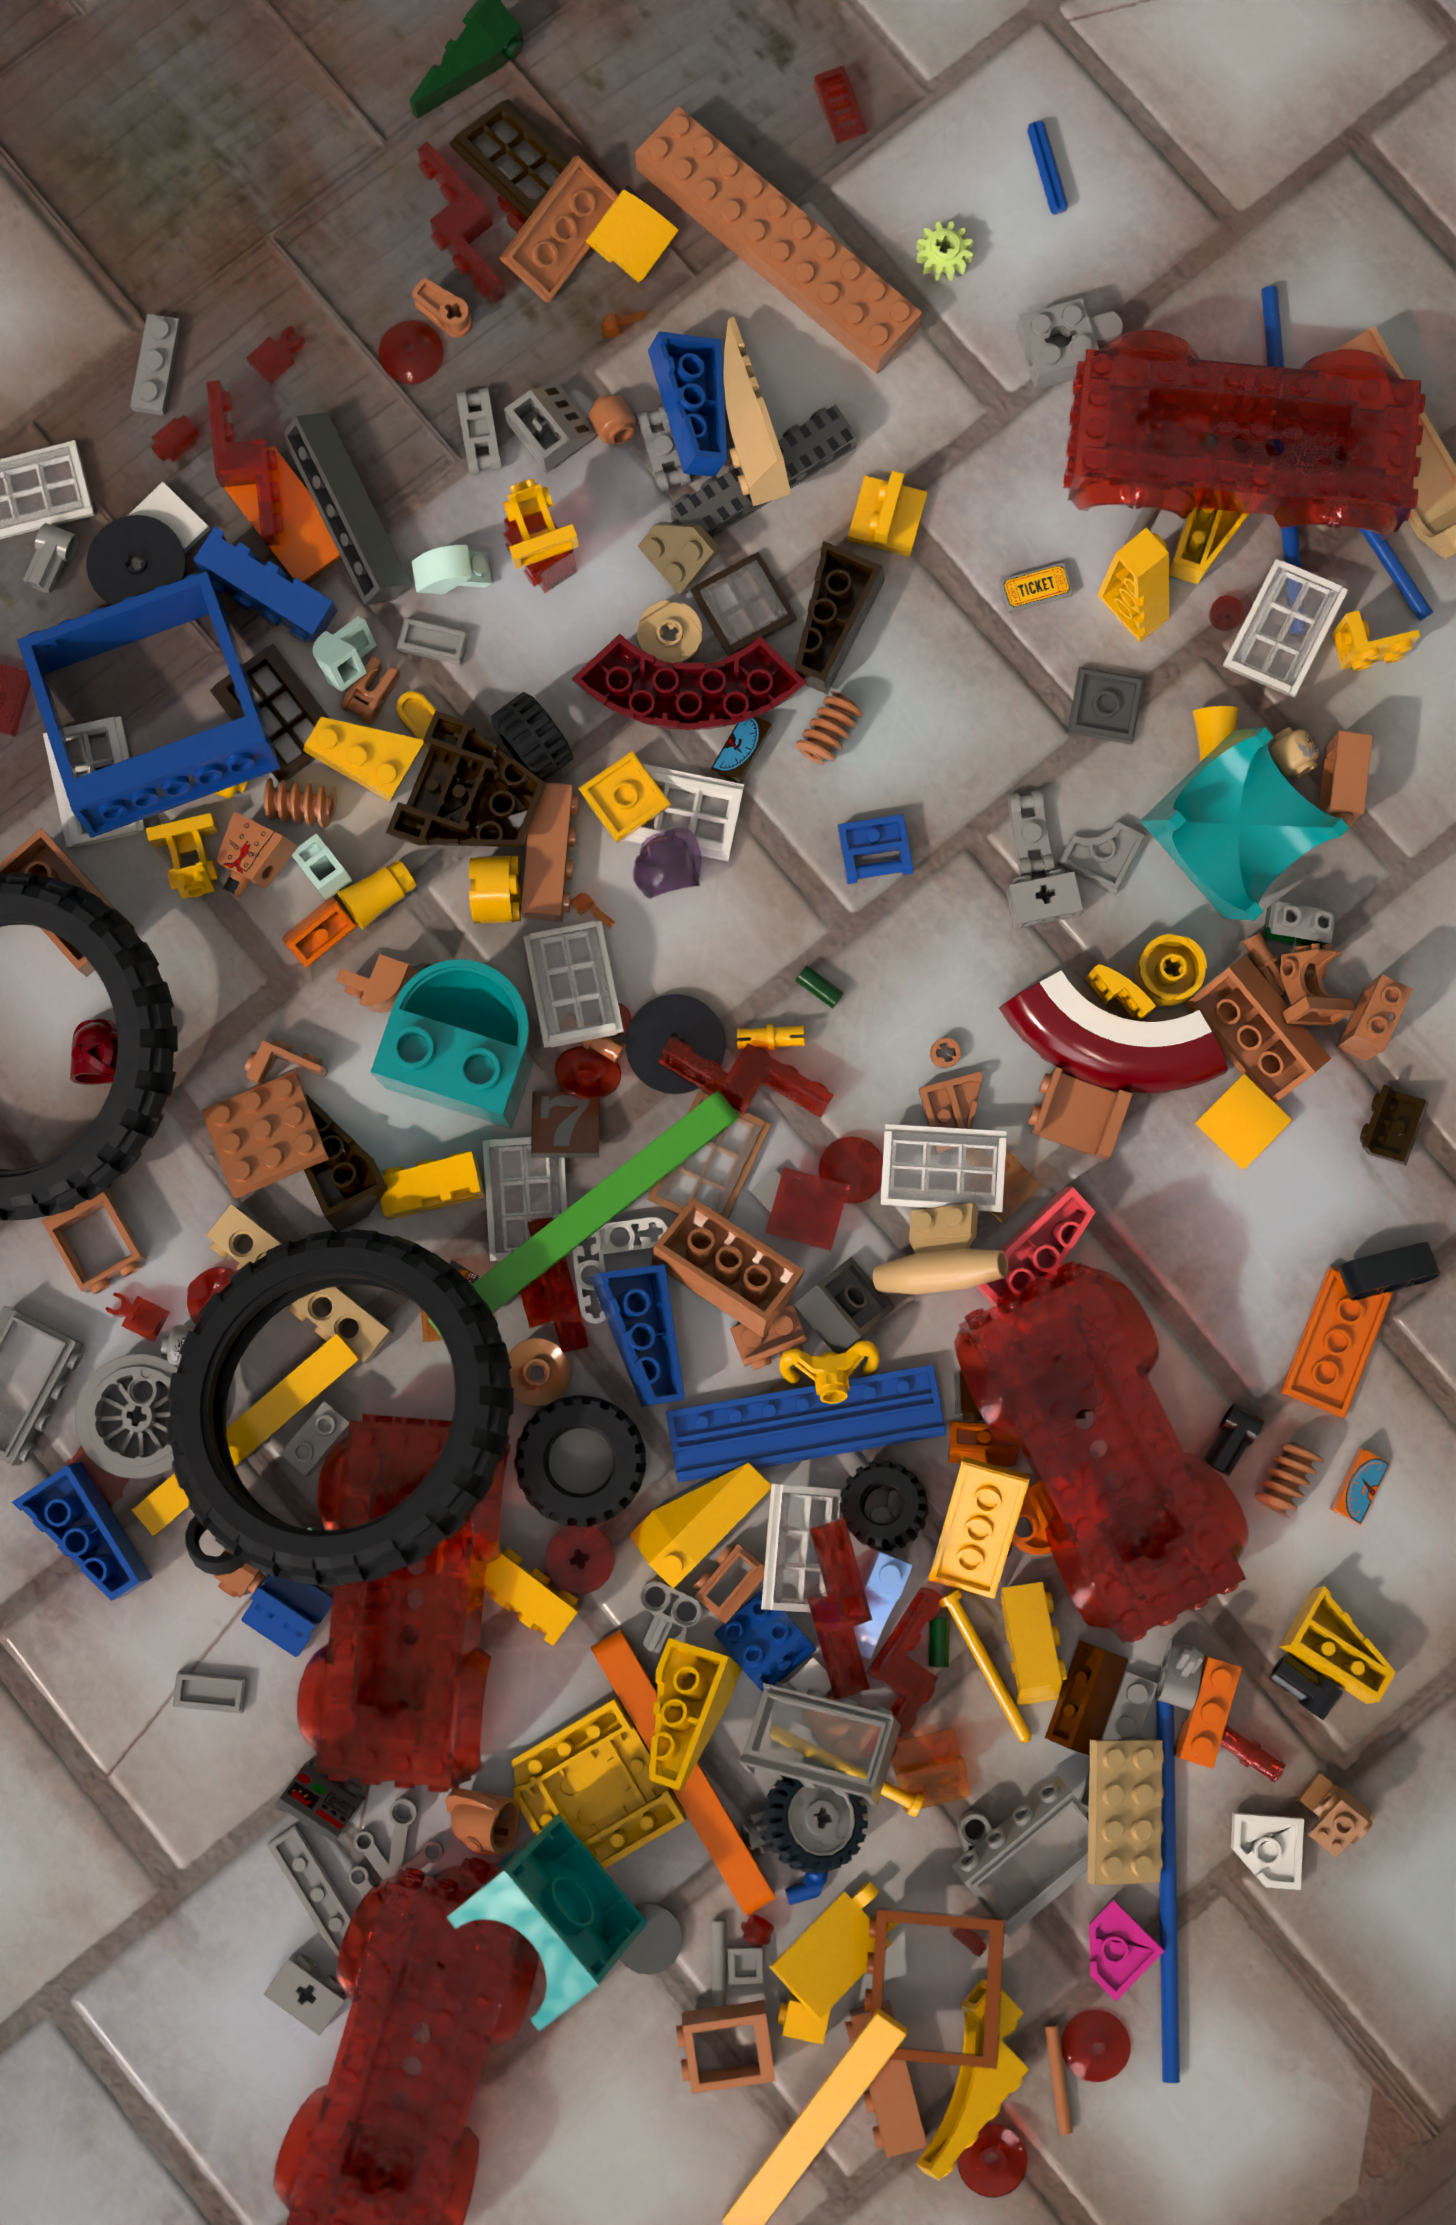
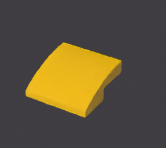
M622 190L585 242L609 263L614 261L635 281L640 282L679 230L642 200L626 190Z
M1098 964L1085 978L1104 1005L1116 998L1134 1021H1141L1156 1007L1153 1001L1136 984L1109 967Z
M1243 1073L1195 1124L1244 1170L1293 1119L1249 1076Z

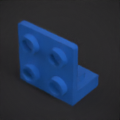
M762 1590L734 1614L726 1624L724 1623L717 1629L714 1634L752 1682L763 1692L764 1683L775 1686L776 1682L782 1681L817 1648L785 1611L761 1609Z

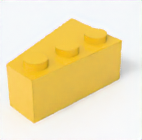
M1202 471L1196 483L1169 565V575L1198 585L1257 507L1265 491Z
M320 717L304 744L303 751L390 802L423 747L424 741L418 738Z
M1043 1582L1002 1588L1000 1598L1007 1641H1009L1012 1662H1010L1012 1673H1015L1018 1694L1016 1695L1017 1706L1058 1700L1062 1680H1067L1064 1660L1057 1659L1055 1647L1060 1646V1637L1057 1625L1051 1626L1049 1613L1054 1612L1051 1592L1044 1591Z
M1325 1586L1312 1589L1279 1648L1365 1704L1380 1702L1396 1674L1395 1670L1371 1641L1361 1634L1352 1623V1618L1346 1611H1342Z

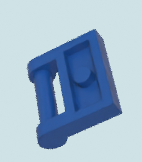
M904 814L838 824L837 828L847 884L857 883V879L902 872V875L913 874ZM899 851V860L855 867L854 857Z

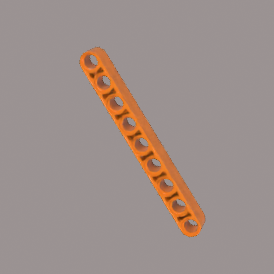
M619 1629L592 1645L591 1650L646 1746L651 1751V1738L654 1736L655 1729L653 1707L654 1702L657 1700V1690L627 1638ZM697 1762L683 1790L671 1789L746 1916H749L777 1897L751 1851L747 1848L743 1837L699 1762Z

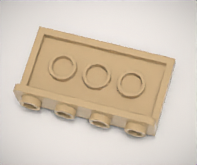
M1152 1738L1090 1740L1087 1883L1093 1885L1160 1883V1871L1163 1865L1161 1857V1835L1163 1832L1161 1804L1164 1794L1162 1786V1764L1164 1762L1162 1740Z

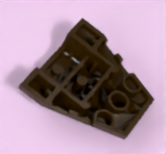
M435 710L423 740L429 748L407 804L397 803L386 831L387 835L420 846L522 847L547 785L514 758H510L501 751L490 739L487 740L478 733L467 721Z

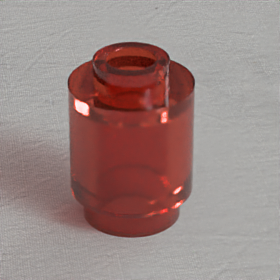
M183 415L179 419L173 418L151 436L154 444L150 447L162 462L168 459L171 463H174L197 444L195 440L201 435L190 420Z

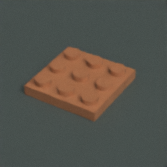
M295 1071L201 1110L230 1192L235 1199L329 1159L299 1077Z

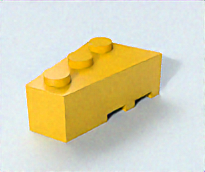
M472 1151L454 1153L449 1155L448 1158L438 1161L435 1159L423 1160L415 1163L416 1167L403 1170L402 1166L383 1170L382 1177L388 1189L380 1201L384 1218L387 1220L486 1197L478 1158Z

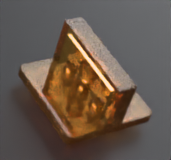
M953 1728L896 1741L891 1761L897 1786L899 1789H903L913 1795L918 1791L925 1794V1799L920 1809L967 1798L971 1795L966 1777L968 1772L965 1760L961 1756L956 1732ZM902 1805L903 1810L907 1812L908 1808Z

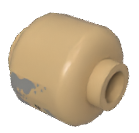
M1291 727L1273 737L1275 743L1271 746L1269 753L1283 776H1293L1294 779H1297L1316 768L1319 750L1306 730L1292 731Z

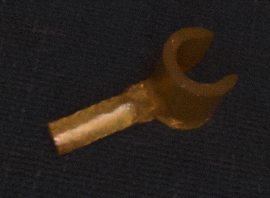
M644 311L620 317L617 314H607L602 323L603 337H618L620 335V326L646 319Z
M581 893L571 900V905L580 916L589 910L607 927L611 928L615 923L598 909L588 894Z

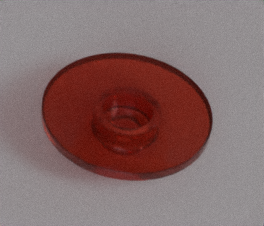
M404 321L392 326L384 334L379 345V359L384 371L392 379L404 384H418L430 379L439 370L443 361L444 350L439 335L432 327L419 321ZM408 344L416 346L411 352L405 351L404 347Z
M583 1046L573 1047L563 1052L558 1057L554 1069L558 1084L566 1092L583 1099H599L612 1094L618 1088L622 1075L618 1062L614 1063L594 1049L589 1051Z
M1087 2010L1077 2014L1068 2022L1061 2037L1062 2055L1066 2065L1076 2076L1086 2081L1103 2082L1114 2078L1124 2069L1130 2056L1131 2043L1125 2026L1117 2017L1106 2011ZM1102 2043L1104 2046L1102 2053L1093 2054L1091 2052L1092 2045Z
M985 2124L978 2132L979 2135L975 2143L966 2148L957 2158V2166L962 2180L973 2192L984 2197H1002L1014 2191L1022 2182L1027 2170V2153L1023 2142L1011 2129L999 2124ZM988 2152H995L997 2159L993 2163H988L985 2161V2155Z

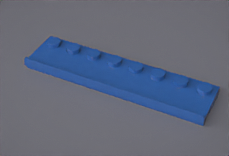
M934 1364L849 1379L850 1391L847 1392V1398L835 1404L822 1402L820 1395L816 1394L814 1385L666 1411L677 1481L684 1482L724 1475L748 1462L758 1469L945 1436L946 1430L943 1422Z

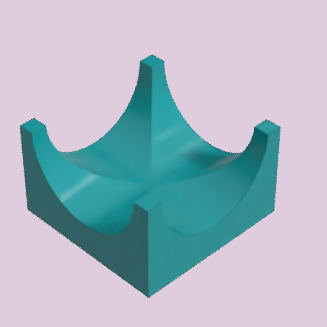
M1266 727L1233 730L1140 820L1223 919L1255 921L1264 912L1259 906L1262 895L1287 867L1314 847L1328 840L1341 837L1349 829L1342 818L1331 816L1315 807L1286 780L1269 753L1268 742L1273 736Z
M559 1814L497 1864L500 1870L447 1917L455 1929L473 1920L488 1919L499 1921L521 1932L533 1944L542 1959L547 1978V1988L543 2004L530 2019L539 2031L597 1987L648 1923Z

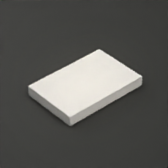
M164 482L155 488L127 515L149 516L165 523L178 536L185 554L210 531L209 526ZM135 557L132 559L133 565L130 567L139 570L141 569L140 563L142 561Z

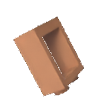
M1338 731L1325 746L1318 809L1331 816L1342 818L1350 828L1364 814L1373 735Z
M1380 975L1362 989L1354 1007L1355 1011L1351 1013L1336 1047L1364 1061H1368L1384 1051L1413 989L1384 975ZM1390 1013H1393V1014H1394V1019H1393V1020H1389V1019H1388L1389 1016H1390Z
M108 1189L92 1200H86L74 1206V1209L49 1216L42 1220L43 1225L82 1292L89 1293L92 1291L93 1294H98L112 1285L110 1280L120 1274L123 1277H127L141 1269L139 1263L147 1259ZM105 1207L131 1255L89 1278L64 1230Z
M765 2000L682 2012V2025L676 2026L679 2048H686L687 2059H681L683 2081H690L692 2094L776 2081ZM754 2025L759 2064L706 2072L698 2071L693 2033Z

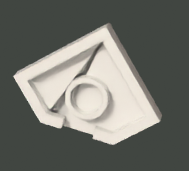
M1232 1812L1231 1848L1258 1880L1267 1888L1301 1890L1304 1819L1302 1817Z

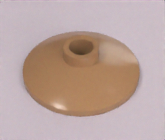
M532 1338L520 1342L508 1353L512 1367L509 1370L511 1387L514 1388V1398L517 1401L529 1406H544L563 1395L570 1382L571 1367L567 1355L557 1344L542 1338ZM536 1366H541L544 1370V1375L540 1379H534L531 1375L532 1369Z

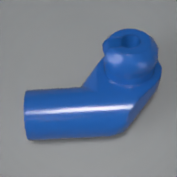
M828 1871L821 1873L806 1872L802 1884L785 1888L789 1905L819 1897L827 1882Z

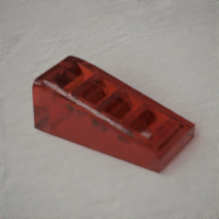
M839 66L817 74L814 77V89L836 143L838 144L866 134L867 129L845 67ZM844 94V98L830 102L831 98ZM849 107V111L835 116L834 112ZM854 119V124L839 128L838 124Z

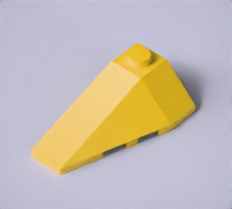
M748 1462L654 1509L629 1535L647 1563L674 1589L771 1489L772 1484Z
M668 1638L656 1669L655 1682L658 1685L657 1700L654 1702L653 1707L655 1729L654 1736L651 1738L650 1781L679 1791L683 1790L728 1706L742 1668L729 1656Z

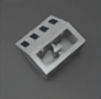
M559 383L530 389L504 408L507 424L546 473L597 436L591 423Z

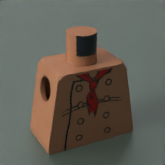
M233 812L216 858L219 865L231 871L223 889L240 898L249 881L262 888L269 887L295 852L298 845L283 835Z

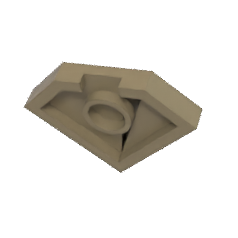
M673 522L654 524L638 545V548L679 595L689 590L721 550L720 546L701 524L691 523L686 525L673 524Z

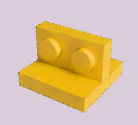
M891 471L889 482L864 475L847 541L910 557L927 492L903 486V473Z

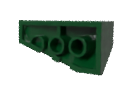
M478 0L462 20L467 26L457 41H453L450 38L444 47L446 51L441 65H433L410 98L412 113L417 119L501 69L510 59L513 60L520 54L523 48L521 26L501 0Z

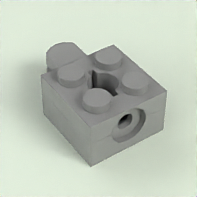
M1082 298L1020 315L1016 333L1034 389H1042L1097 373L1102 359L1099 348L1116 344L1119 341L1123 329L1120 316L1113 311L1088 317Z

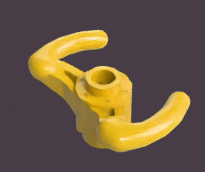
M866 1340L856 1342L854 1346L841 1354L825 1352L820 1356H811L800 1349L793 1348L783 1352L779 1360V1370L784 1379L795 1385L800 1381V1375L792 1368V1365H795L815 1381L816 1394L820 1395L822 1402L835 1404L847 1398V1392L850 1391L849 1376L864 1357L867 1356L868 1358L862 1367V1372L864 1375L870 1376L879 1366L880 1353L873 1342Z

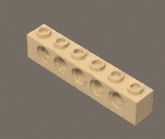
M233 1204L228 1207L206 1234V1237L212 1241L209 1247L224 1259L230 1255L239 1262L235 1267L237 1270L241 1269L249 1261L252 1263L267 1255V1250L282 1244V1242ZM244 1236H250L253 1240V1247L248 1253L241 1254L237 1247L238 1241ZM331 1287L311 1293L293 1302L288 1308V1311L302 1322L308 1318L315 1323L317 1327L314 1331L326 1341L330 1340L336 1333H340L359 1355L360 1360L367 1364L393 1333L392 1330L338 1287ZM328 1298L332 1303V1310L326 1317H319L316 1313V1304L321 1299ZM354 1319L359 1327L358 1333L352 1338H346L342 1333V1326L347 1320Z

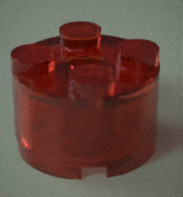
M572 1525L559 1531L549 1542L545 1556L546 1569L551 1580L560 1589L572 1594H587L599 1589L612 1575L616 1562L615 1548L609 1536L601 1529L589 1525L588 1527ZM577 1549H581L582 1554L588 1553L590 1559L585 1562L586 1568H581L578 1563L573 1564L572 1558L576 1556Z

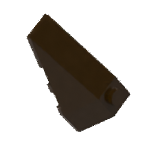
M306 1094L305 1096L329 1159L305 1169L304 1172L325 1218L337 1232H340L367 1218L388 1188L375 1160Z

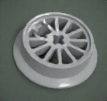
M131 1354L107 1362L87 1380L76 1404L75 1425L84 1451L100 1468L119 1477L141 1479L156 1476L172 1467V1462L174 1461L172 1446L168 1444L164 1446L154 1431V1427L167 1432V1426L158 1422V1419L170 1417V1412L158 1413V1409L171 1400L167 1399L168 1395L160 1400L162 1395L161 1385L164 1383L168 1388L170 1387L172 1373H176L178 1369L176 1366L156 1356ZM133 1377L127 1389L124 1380ZM144 1381L149 1382L153 1387V1394L146 1401L137 1396V1388ZM116 1386H118L127 1400V1405L109 1397V1393ZM104 1403H109L121 1409V1415L103 1417ZM141 1410L143 1414L147 1415L146 1421L138 1423V1420L133 1418V1413ZM122 1420V1426L107 1436L105 1435L103 1422ZM127 1429L130 1430L121 1449L117 1450L111 1444V1440ZM146 1432L158 1448L156 1453L147 1456ZM138 1433L139 1455L132 1457L127 1455V1451Z

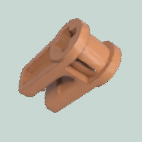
M423 278L412 291V297L416 300V308L449 336L454 338L466 336L472 328V320L467 303L432 281Z
M374 655L365 666L367 673L349 687L340 705L342 710L346 712L351 710L363 717V721L369 725L373 724L379 716L386 699L400 678V671L395 667H389L384 676L380 677V682L376 688L369 691V688L376 677H379V672L382 669L381 660Z

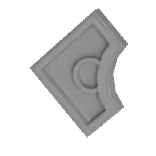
M1119 820L1115 822L1110 830L1099 836L1083 837L1072 834L1057 865L1070 872L1075 871L1076 875L1116 895L1147 835Z

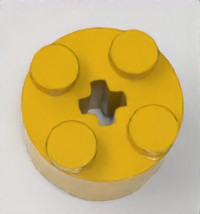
M518 856L470 858L469 879H471V890H469L471 917L474 924L521 922L520 903H522V885L517 880V875H519Z
M1175 934L1161 935L1152 940L1137 958L1134 965L1135 983L1155 1005L1159 1007L1179 1005L1187 1001L1202 986L1206 975L1207 960L1203 950L1194 940ZM1174 966L1176 972L1173 975H1167L1164 969Z

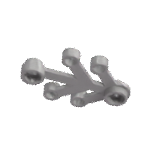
M407 1797L398 1798L389 1809V1818L395 1824L389 1863L376 1846L375 1835L370 1830L359 1831L353 1841L355 1848L364 1853L385 1883L382 1897L368 1880L370 1872L366 1866L355 1865L348 1873L349 1883L359 1889L372 1908L370 1912L371 1926L376 1932L383 1935L396 1933L404 1923V1913L423 1898L432 1897L438 1889L436 1878L431 1875H424L417 1882L415 1889L397 1900L399 1885L427 1864L440 1860L443 1855L442 1850L444 1852L443 1846L439 1841L430 1840L423 1846L420 1853L403 1865L408 1828L418 1815L416 1803ZM407 1805L410 1808V1815L405 1818L401 1817L398 1813L399 1806ZM367 1835L371 1840L370 1846L362 1847L358 1842L359 1836ZM435 1845L439 1849V1855L434 1858L428 1856L426 1852L428 1846ZM355 1870L363 1871L365 1880L362 1882L355 1881L353 1879V1872ZM425 1880L431 1881L434 1887L433 1891L429 1893L424 1892L421 1888V1883ZM385 1910L391 1911L394 1915L393 1921H383L381 1913Z

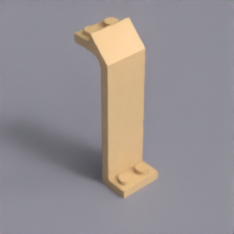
M1373 326L1366 332L1320 358L1306 370L1312 380L1323 375L1328 381L1417 537L1446 560L1456 554V465L1380 333Z

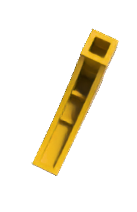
M984 1979L977 1983L960 2004V2007L964 2010L962 2053L983 2054L987 1980ZM1003 1990L1001 1991L997 2069L960 2066L953 2096L943 2121L932 2141L916 2162V2165L925 2174L939 2181L954 2169L956 2159L966 2148L975 2143L979 2135L978 2132L987 2121L993 2119L999 2113L1002 2102L1010 2093H1013L1020 2087L1023 2082V2076L1029 2070L1002 2041L1004 2037L1010 2035L1016 2029L1017 2021L1024 2013Z

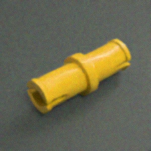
M767 1024V1028H737V1038H751V1040H738V1050L768 1048V1051H775V1047L805 1046V1037H791L790 1035L804 1034V1025L774 1027V1024Z

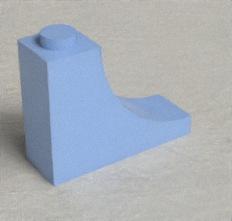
M875 1550L838 1647L871 1659L891 1610L901 1597L913 1565Z

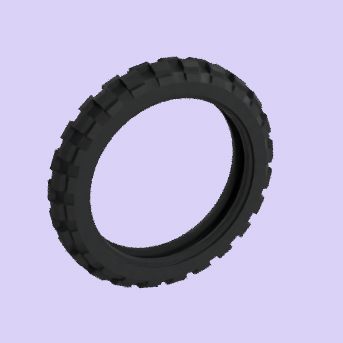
M15 872L0 874V927L8 925H33L65 939L86 957L102 980L112 1003L118 1033V1054L114 1079L108 1097L91 1126L75 1143L59 1155L43 1163L16 1170L0 1169L1 1221L32 1220L74 1209V1206L86 1200H92L110 1188L112 1182L121 1174H126L142 1156V1148L149 1138L154 1137L164 1117L161 1112L166 1098L171 1097L176 1072L173 1071L174 1052H178L177 1026H173L171 1008L174 1005L168 984L162 980L157 968L159 963L147 942H143L135 933L134 926L118 910L112 909L100 897L81 887L55 878Z
M352 1229L346 1232L329 1230L312 1233L305 1239L295 1242L289 1240L267 1250V1255L254 1263L249 1261L230 1277L231 1282L219 1294L215 1292L200 1311L202 1317L193 1332L188 1331L178 1353L182 1356L177 1372L172 1373L167 1398L171 1400L170 1417L166 1418L168 1445L172 1446L174 1461L172 1462V1467L179 1488L184 1490L189 1500L188 1506L201 1525L206 1527L215 1537V1541L227 1551L250 1564L251 1567L278 1578L301 1584L347 1586V1584L370 1582L391 1576L392 1572L407 1565L411 1567L432 1554L433 1549L446 1538L450 1540L468 1521L467 1516L478 1502L481 1503L494 1482L492 1477L499 1460L503 1461L510 1437L507 1434L509 1419L513 1415L514 1388L511 1387L509 1371L512 1367L506 1343L502 1340L498 1330V1323L489 1306L477 1293L475 1287L457 1269L437 1254L399 1236L381 1234L378 1231ZM342 1285H367L388 1289L416 1303L437 1327L446 1344L451 1358L455 1381L454 1413L446 1443L434 1467L424 1481L409 1497L382 1516L357 1526L337 1530H313L289 1525L273 1516L254 1499L242 1483L231 1458L226 1432V1407L235 1370L248 1345L262 1327L281 1310L298 1299L323 1289Z

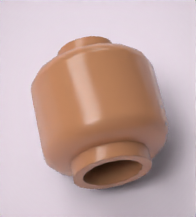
M603 395L596 399L589 412V422L602 442L620 445L627 442L633 436L637 419L622 396Z

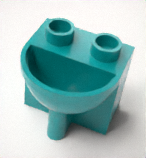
M453 959L426 967L414 975L398 994L371 1073L386 1089L512 1129L533 1068L526 1053L529 1037L528 1015L519 992L502 973L481 962Z

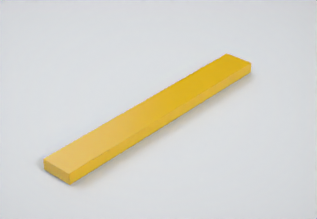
M336 1333L226 1428L229 1451L235 1467L361 1359L340 1333ZM174 1473L133 1508L132 1511L152 1536H155L189 1507V1500L184 1490L179 1488Z
M879 2008L876 2010L725 2213L722 2223L725 2225H764L907 2035L908 2029Z

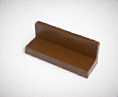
M1079 1640L1067 1674V1680L1064 1682L1045 1739L1070 1750L1090 1755V1740L1101 1739L1128 1659Z

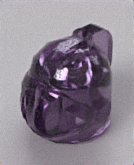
M675 828L654 834L644 840L641 844L639 855L635 859L633 869V881L637 888L643 892V895L651 899L669 891L701 886L699 881L701 852L693 832L686 828Z

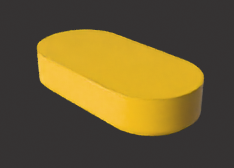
M416 691L406 692L399 697L396 703L398 717L416 738L424 740L436 709L423 694Z

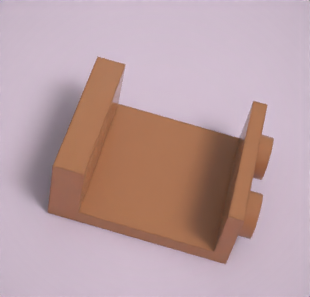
M1055 1067L1051 1075L1045 1073L1039 1092L1044 1094L1040 1106L1034 1104L1028 1123L1033 1125L1030 1134L1094 1157L1108 1160L1112 1155L1132 1094L1123 1090L1115 1093L1061 1073L1062 1069Z

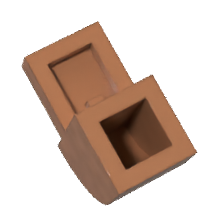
M379 954L370 978L340 968L336 981L346 986L345 993L361 999L359 1004L373 1012L385 1013L392 1010L402 988L420 971L409 964Z

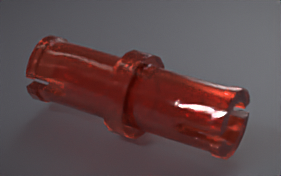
M1229 1725L1225 1726L1220 1746L1238 1757L1240 1764L1243 1766H1251L1269 1778L1273 1783L1276 1782L1282 1775V1770L1285 1769V1763L1280 1762L1261 1749V1744L1257 1741H1249L1234 1731Z

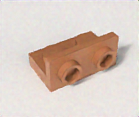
M793 1304L784 1308L764 1337H761L743 1324L730 1328L744 1367L752 1365L753 1370L771 1364V1356L786 1350L797 1348L804 1351L802 1344L808 1342Z

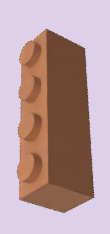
M545 783L547 786L528 831L521 914L523 919L563 922V913L570 912L571 893H567L565 890L566 880H572L574 860H568L569 847L575 848L577 830L571 827L572 815H578L579 795H574L571 784Z
M890 2000L883 2001V2012L895 2019ZM865 2006L849 2010L851 2021L845 2022L850 2044L853 2043L864 2025L870 2020L871 2011H866ZM888 2059L868 2085L869 2091L863 2092L868 2114L875 2112L878 2126L872 2127L877 2149L884 2147L887 2158L928 2147L906 2061Z

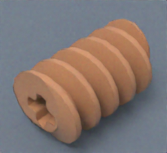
M830 691L832 696L824 698L823 703L825 707L817 709L816 714L818 718L810 720L809 725L811 729H805L802 734L804 740H798L795 745L804 756L820 765H824V759L835 761L836 757L830 749L842 750L843 746L838 742L837 738L849 739L850 735L844 728L845 726L856 728L857 724L851 719L852 715L861 718L864 715L852 700L836 691Z
M268 778L264 790L263 804L268 820H275L279 815L282 822H288L292 817L295 824H301L305 819L308 826H314L318 820L321 828H327L335 812L336 789L333 787L330 796H326L325 786L320 785L317 794H313L312 784L307 783L304 792H300L299 783L294 782L291 790H287L285 780H281L278 788H274L273 779Z
M1292 1442L1293 1445H1281L1280 1448L1287 1457L1275 1456L1274 1461L1280 1469L1269 1468L1267 1471L1274 1481L1262 1480L1261 1485L1267 1493L1256 1492L1254 1495L1261 1504L1287 1518L1290 1517L1285 1513L1286 1509L1295 1511L1298 1509L1291 1500L1292 1497L1304 1498V1494L1298 1489V1486L1310 1487L1311 1485L1304 1476L1305 1473L1317 1474V1470L1311 1465V1462L1323 1463L1324 1461L1315 1452L1295 1442Z

